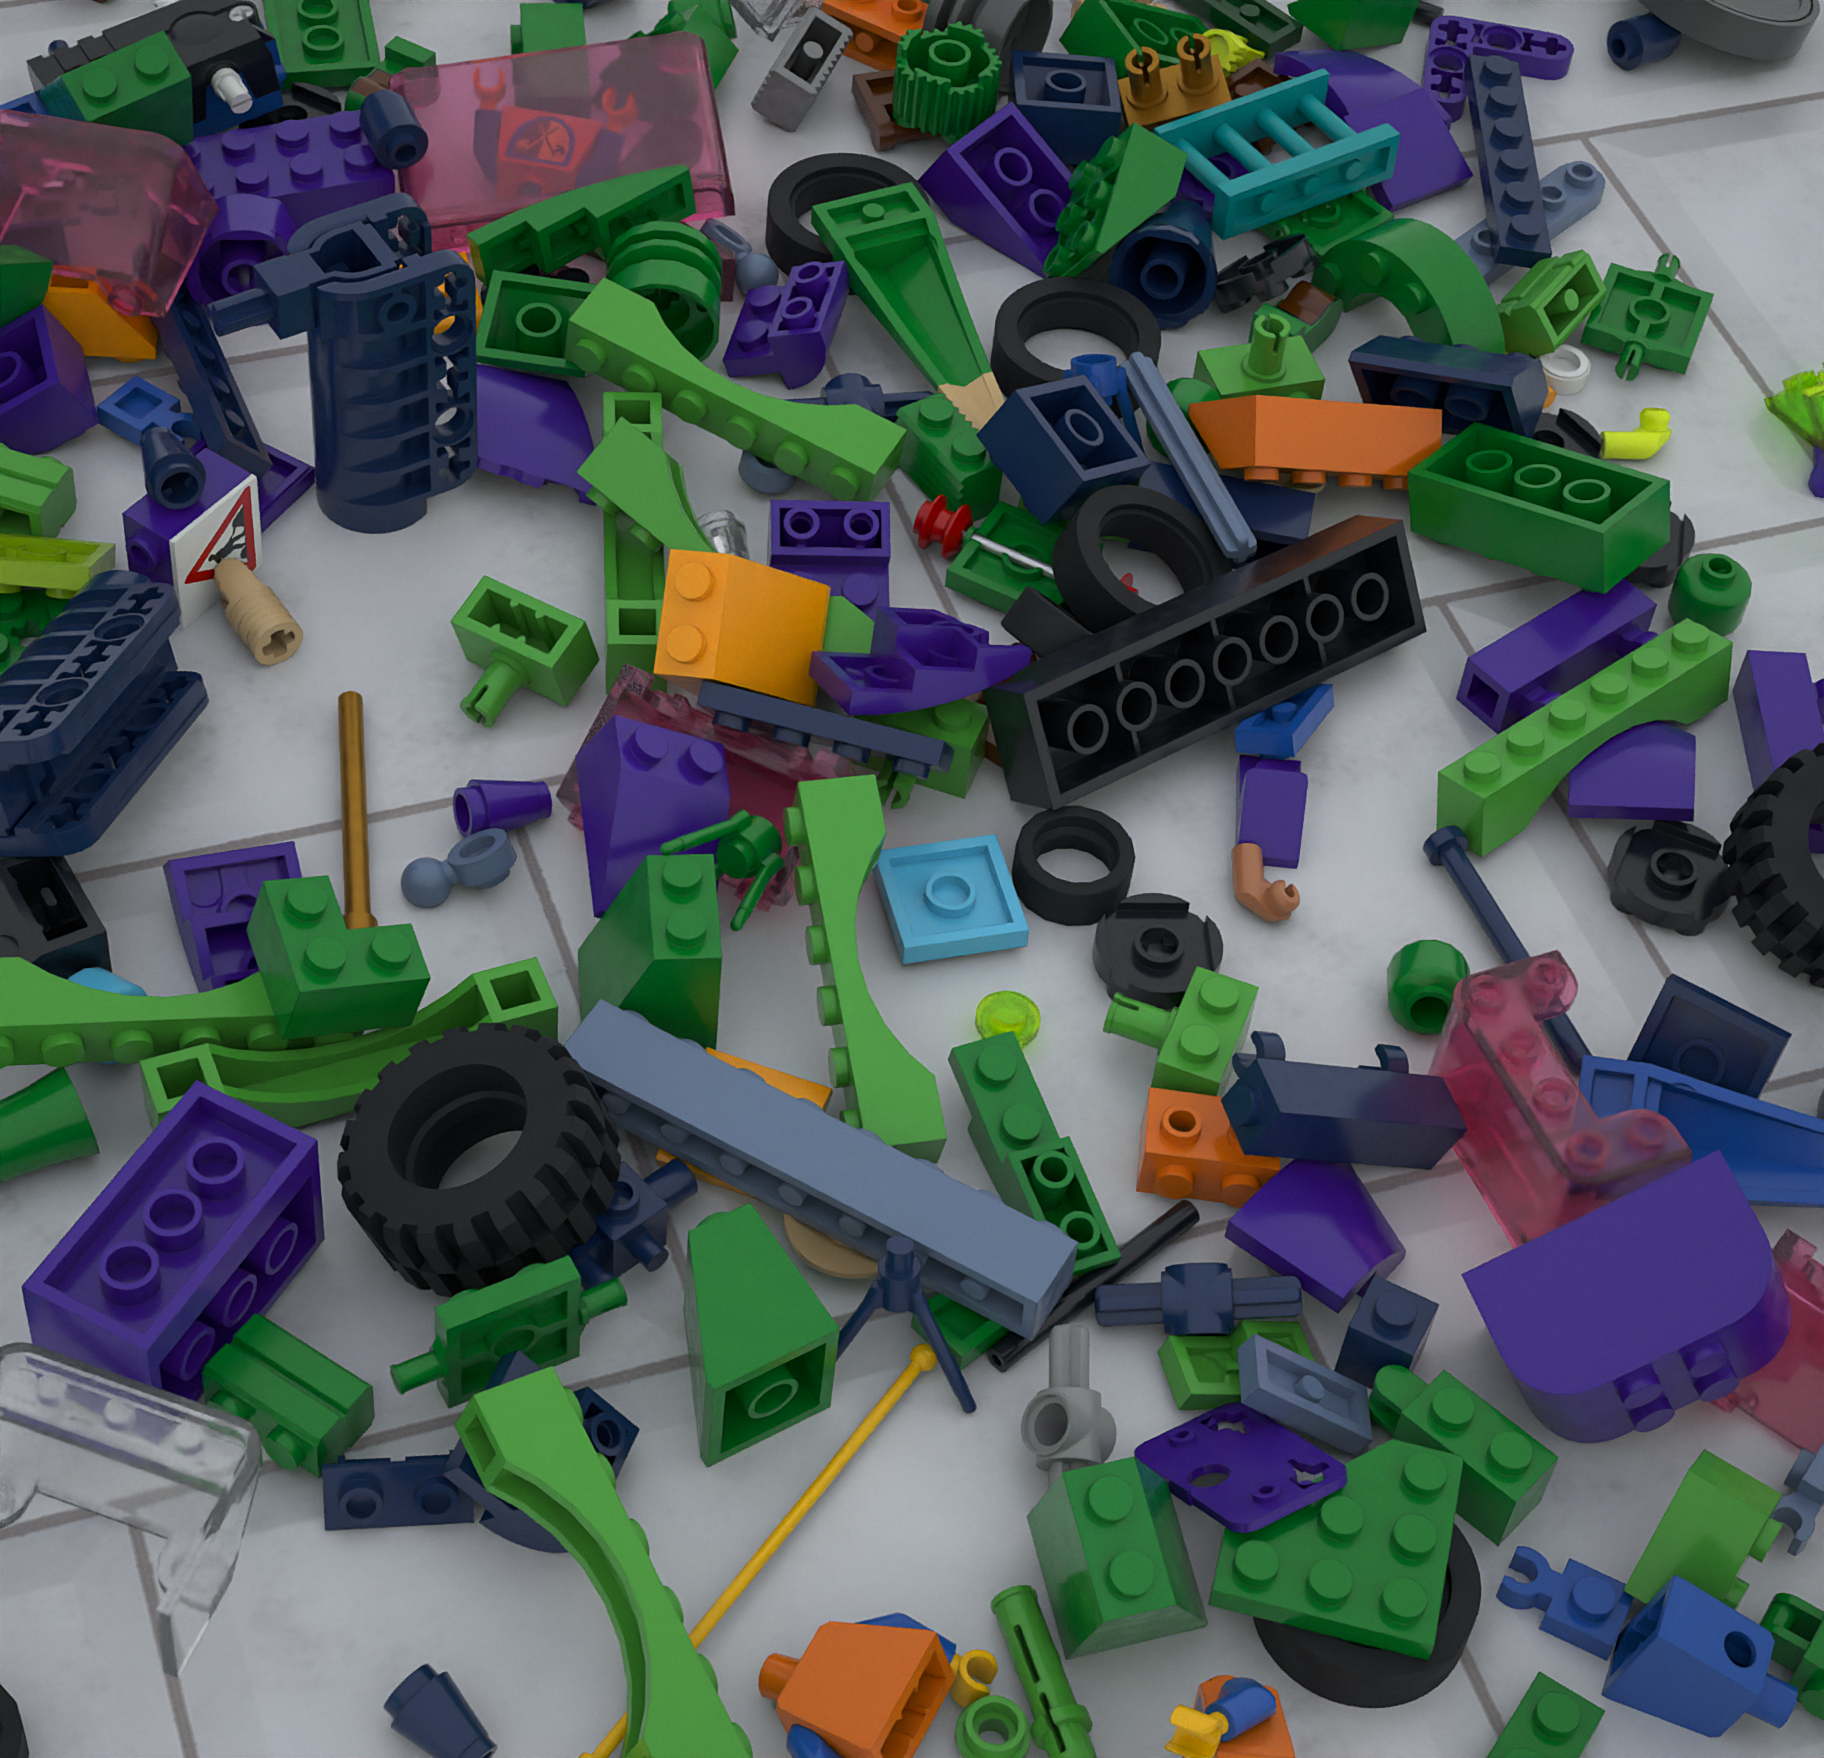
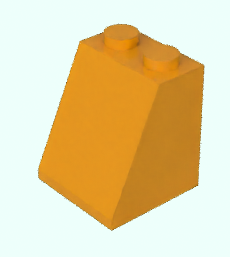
M670 549L653 673L699 697L702 682L705 680L815 708L818 684L808 674L812 651L823 652L831 587L732 554Z

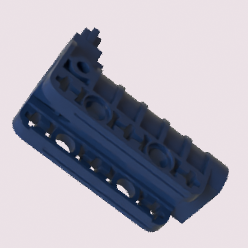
M400 192L346 208L306 223L290 238L287 245V256L283 255L253 265L254 289L207 305V313L213 321V329L218 337L263 322L269 324L280 340L307 331L317 501L322 512L332 522L345 529L365 534L391 533L415 524L426 515L428 498L464 484L473 475L478 462L476 288L474 271L456 251L446 249L432 253L431 224L428 222L426 213L409 194ZM397 223L398 234L403 239L401 241H398L397 237L390 230L396 227ZM444 282H445V292H446V293L448 294V296H449V297H446V298L444 297V295L442 294V292L437 288L438 286L442 285ZM455 315V321L448 330L434 335L435 327L443 319ZM447 356L450 362L454 365L448 370L447 362L443 359V357ZM446 374L447 384L451 388L449 390H446L440 380L446 377ZM457 407L455 415L448 422L435 425L437 419L445 411ZM447 446L455 453L450 459L449 452L445 448Z
M110 570L93 576L69 600L62 612L48 623L40 637L27 646L18 661L8 667L1 675L0 857L66 856L91 847L101 838L207 707L209 698L201 674L193 671H177L178 666L169 637L181 624L179 617L182 612L172 585L159 582L151 583L149 577L126 570Z

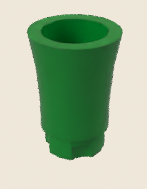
M57 1067L29 1086L0 1100V1184L51 1165L100 1154L85 1110L64 1067Z

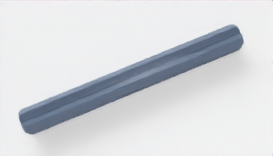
M1141 352L1131 353L1129 360L1122 362L1120 366L1126 368L1127 386L1224 556L1232 558L1236 563L1246 561L1248 555L1256 552L1257 540L1152 359L1144 357Z

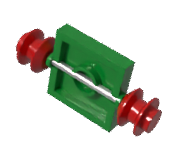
M940 494L933 502L925 501L922 504L913 525V532L919 535V548L924 550L933 542L941 544V556L944 559H949L959 553L947 569L945 587L1008 613L1027 586H1031L1065 610L1068 606L1059 592L1052 569L1053 548L1064 527L1055 523L1043 526L1038 518L1031 513L1003 501H999L979 528L973 526L970 506L963 504L956 512L947 509L948 500L946 495ZM1099 542V547L1102 553L1104 544ZM1126 573L1120 581L1129 590L1138 595V589L1132 587L1133 575Z

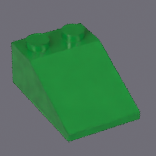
M1084 0L1059 41L1071 55L1114 58L1117 80L1129 77L1125 66V59L1127 54L1133 49L1137 51L1139 63L1143 62L1141 47H1149L1155 50L1159 56V69L1180 64L1177 55L1179 40L1187 35L1190 50L1194 49L1193 34H1203L1208 29L1199 17L1131 0Z

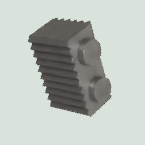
M809 7L751 102L753 110L786 131L795 132L852 39V30L817 7Z

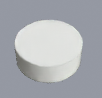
M1561 344L1555 352L1536 357L1537 360H1541L1547 385L1555 390L1558 395L1576 394L1585 387L1591 365L1587 356L1579 349Z

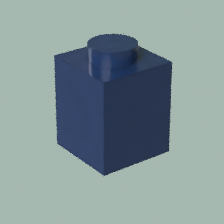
M1374 1275L1348 1325L1334 1371L1371 1390L1373 1389L1378 1371L1384 1366L1400 1365L1413 1372L1426 1345L1439 1304Z

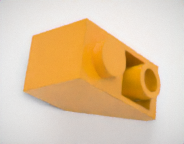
M53 265L48 290L42 304L82 346L84 357H113L115 360L125 363H135L144 359L156 360L160 333L149 318L151 314L101 268Z

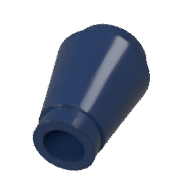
M154 427L146 431L140 439L139 446L142 456L145 488L148 495L155 502L170 509H183L191 506L203 493L206 482L205 467L170 429Z
M424 1664L412 1672L392 1692L384 1704V1710L394 1719L391 1728L434 1758H491L498 1748L488 1737L487 1731L449 1673L445 1671L438 1674L429 1664Z

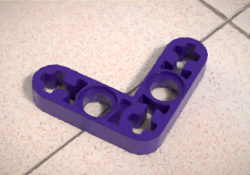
M1441 16L1434 19L1430 26L1425 49L1421 87H1425L1427 92L1452 117L1451 123L1456 122L1462 117L1467 99L1463 70L1469 54L1484 57L1492 55L1501 56L1510 61L1518 62L1521 76L1543 80H1558L1565 77L1569 71L1574 47L1569 39L1551 32L1458 16ZM1446 41L1454 42V46L1446 45ZM1492 46H1499L1506 48L1508 50L1498 49ZM1439 67H1447L1455 71H1447ZM1439 92L1448 93L1447 98L1439 97Z

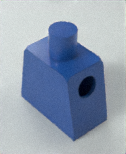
M1674 1575L1619 1633L1601 1695L1617 1703L1704 1736L1720 1737L1744 1713L1780 1729L1785 1725L1794 1709L1798 1688L1767 1673L1775 1643L1770 1631L1685 1579Z

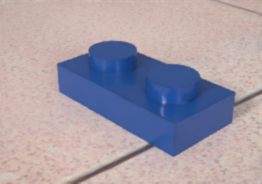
M1319 683L1242 720L1234 730L1236 753L1258 754L1261 759L1284 760L1295 757L1333 709V684Z

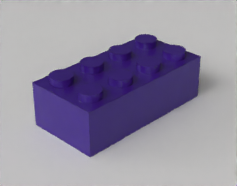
M360 110L340 111L333 115L303 120H286L279 124L249 129H232L225 133L195 137L193 142L153 159L155 197L181 265H187L186 239L190 222L196 215L201 202L209 197L253 194L264 198L278 199L288 208L289 215L294 220L297 229H299L306 223L319 217L395 193V175L392 169L384 167L377 160L360 127Z

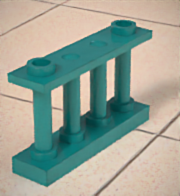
M1324 68L1154 128L1153 134L1188 154L1184 168L1215 195L1211 230L1222 240L1392 178L1400 133L1388 123L1356 133L1325 106L1330 73ZM1311 121L1334 142L1315 149L1293 127ZM1269 136L1292 158L1272 164L1250 143ZM1228 152L1250 173L1230 180L1207 158Z

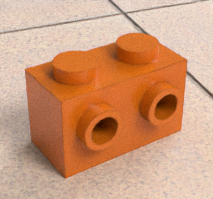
M824 0L822 2V11L852 30L853 37L842 55L879 71L895 69L897 44L901 40V36L906 35L908 29H921L922 35L924 19L929 4L920 0Z
M1149 1087L1140 1130L1136 1192L1158 1194L1168 1199L1190 1198L1220 1202L1232 1207L1241 1208L1280 1171L1281 1157L1244 1155L1220 1101L1223 1097Z

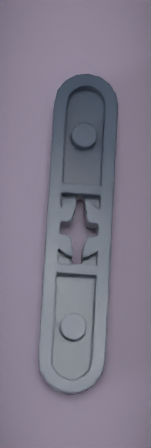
M1584 161L1566 163L1539 180L1550 241L1600 204L1605 188V179L1602 173L1592 164ZM1487 218L1454 240L1476 265L1487 286L1515 267L1494 263Z

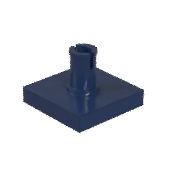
M1672 973L1667 977L1627 1060L1650 1063L1760 1099L1792 1034Z

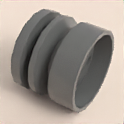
M931 0L926 11L922 35L924 30L930 33L934 32V29L944 32L945 28H948V24H956L958 21L962 22L963 26L973 25L972 29L975 30L981 28L983 30L982 34L985 36L984 43L988 42L990 44L989 49H995L996 55L1000 56L1002 66L998 90L1007 93L1009 89L1011 50L1042 52L1053 19V1Z

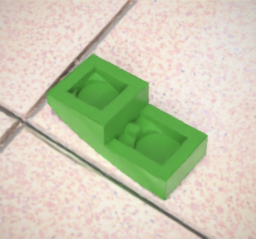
M1241 1320L1235 1327V1331H1232L1231 1336L1169 1335L1157 1353L1178 1410L1215 1409L1224 1404L1241 1402L1237 1349L1254 1333L1315 1362L1300 1323L1297 1321Z

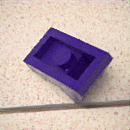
M1240 755L1236 770L1235 846L1242 843H1253L1260 846L1262 849L1263 866L1297 869L1308 788V776L1305 773H1301V761L1272 758L1261 759L1259 756Z

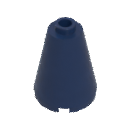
M1190 200L1170 202L1125 236L1116 247L1108 268L1109 284L1129 292L1143 302L1156 318L1160 329H1176L1186 325L1189 320L1197 317L1199 314L1202 315L1209 308L1217 289L1218 271L1210 219L1207 212L1199 204Z

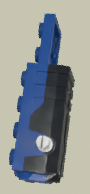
M153 0V4L157 8L152 12L103 30L102 35L94 38L90 35L77 41V45L71 48L65 45L52 50V55L43 58L42 55L27 60L26 63L34 92L0 105V203L41 185L55 182L61 177L77 172L86 186L92 184L42 100L40 90L60 75L164 30L191 75L194 138L216 134L283 107L284 104L280 90L287 79V74L280 60L276 39L271 32L264 29L259 19L256 5L248 0Z

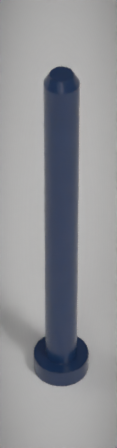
M1455 825L1437 830L1423 844L1425 855L1432 865L1445 867L1572 1072L1580 1075L1583 1055H1593L1465 854L1469 845L1468 839L1461 828Z

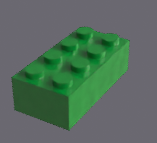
M1474 422L1408 471L1411 532L1433 538L1441 544L1454 545L1482 554L1483 557L1490 560H1500L1528 569L1539 576H1549L1577 585L1588 592L1605 594L1670 541V480Z

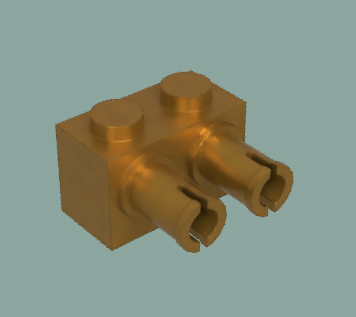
M1194 33V49L1191 50L1188 36H1184L1177 44V55L1180 64L1159 69V56L1152 48L1141 47L1142 63L1138 61L1136 49L1127 54L1125 66L1129 77L1117 80L1121 111L1126 129L1135 122L1153 133L1156 127L1232 101L1218 54L1211 56V43L1206 36Z

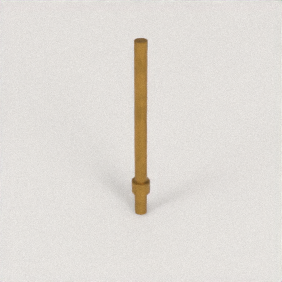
M347 691L338 697L345 912L343 919L347 929L378 927V921L371 914L363 698L357 692Z

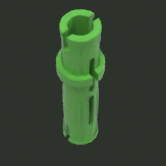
M1018 1585L1000 1592L991 1601L990 1607L998 1620L1014 1664V1669L1020 1679L1035 1720L1031 1725V1733L1038 1748L1046 1750L1048 1758H1097L1088 1734L1092 1729V1720L1086 1707L1077 1704L1062 1666L1060 1655L1054 1645L1038 1603L1036 1590H1032V1587L1029 1585Z

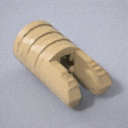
M221 558L220 563L213 569L215 573L213 578L221 592L222 597H220L223 608L226 609V620L259 663L275 665L285 661L300 647L303 640V630L272 589L261 584L254 573L249 570L248 566L244 565L243 561H238L237 558Z

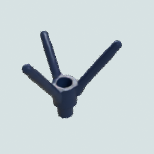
M893 1236L887 1240L886 1253L878 1262L877 1279L872 1282L863 1301L839 1332L836 1362L876 1309L884 1308L895 1313L910 1311L915 1314L964 1412L968 1414L973 1413L977 1405L929 1308L924 1290L920 1285L921 1265L914 1256V1242L907 1236Z

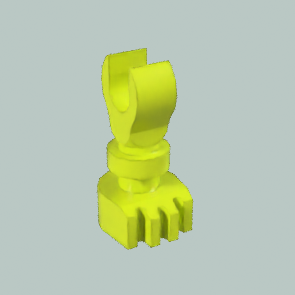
M1211 29L1202 34L1211 43V56L1218 54L1225 78L1230 75V71L1236 72L1238 67L1242 68L1256 58L1262 60L1265 56L1264 52L1256 51L1247 46L1248 39L1235 35L1228 30Z

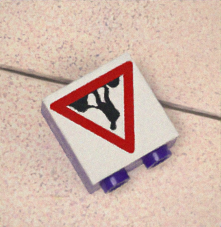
M206 447L195 455L205 467L206 482L201 497L194 504L183 509H170L152 500L147 493L122 513L129 571L149 577L151 583H168L174 587L182 612L179 617L181 624L178 626L181 630L187 628L222 597L219 587L217 588L213 578L215 575L213 569L220 563L221 558H237L238 561H243L244 565H247L252 572L264 564L257 477Z

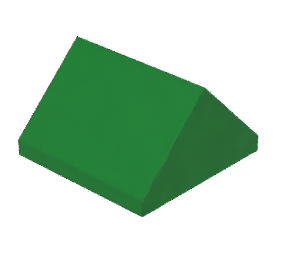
M1298 0L1287 4L1289 15L1336 51L1402 43L1420 0Z
M493 270L476 335L477 363L586 378L594 374L582 370L576 364L564 359L568 321L597 284Z

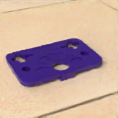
M1241 1402L1228 1403L1212 1409L1143 1442L1134 1450L1135 1458L1167 1481L1171 1494L1189 1506L1194 1505L1227 1529L1238 1533L1253 1532L1338 1491L1348 1482L1347 1470L1343 1463L1270 1417L1258 1413ZM1223 1421L1233 1424L1241 1421L1245 1434L1229 1428L1218 1430L1217 1424ZM1294 1468L1301 1473L1307 1472L1311 1475L1322 1472L1323 1480L1317 1483L1310 1480L1298 1483L1297 1473ZM1220 1473L1228 1476L1225 1481L1215 1486L1196 1487L1191 1485L1193 1480L1205 1474Z

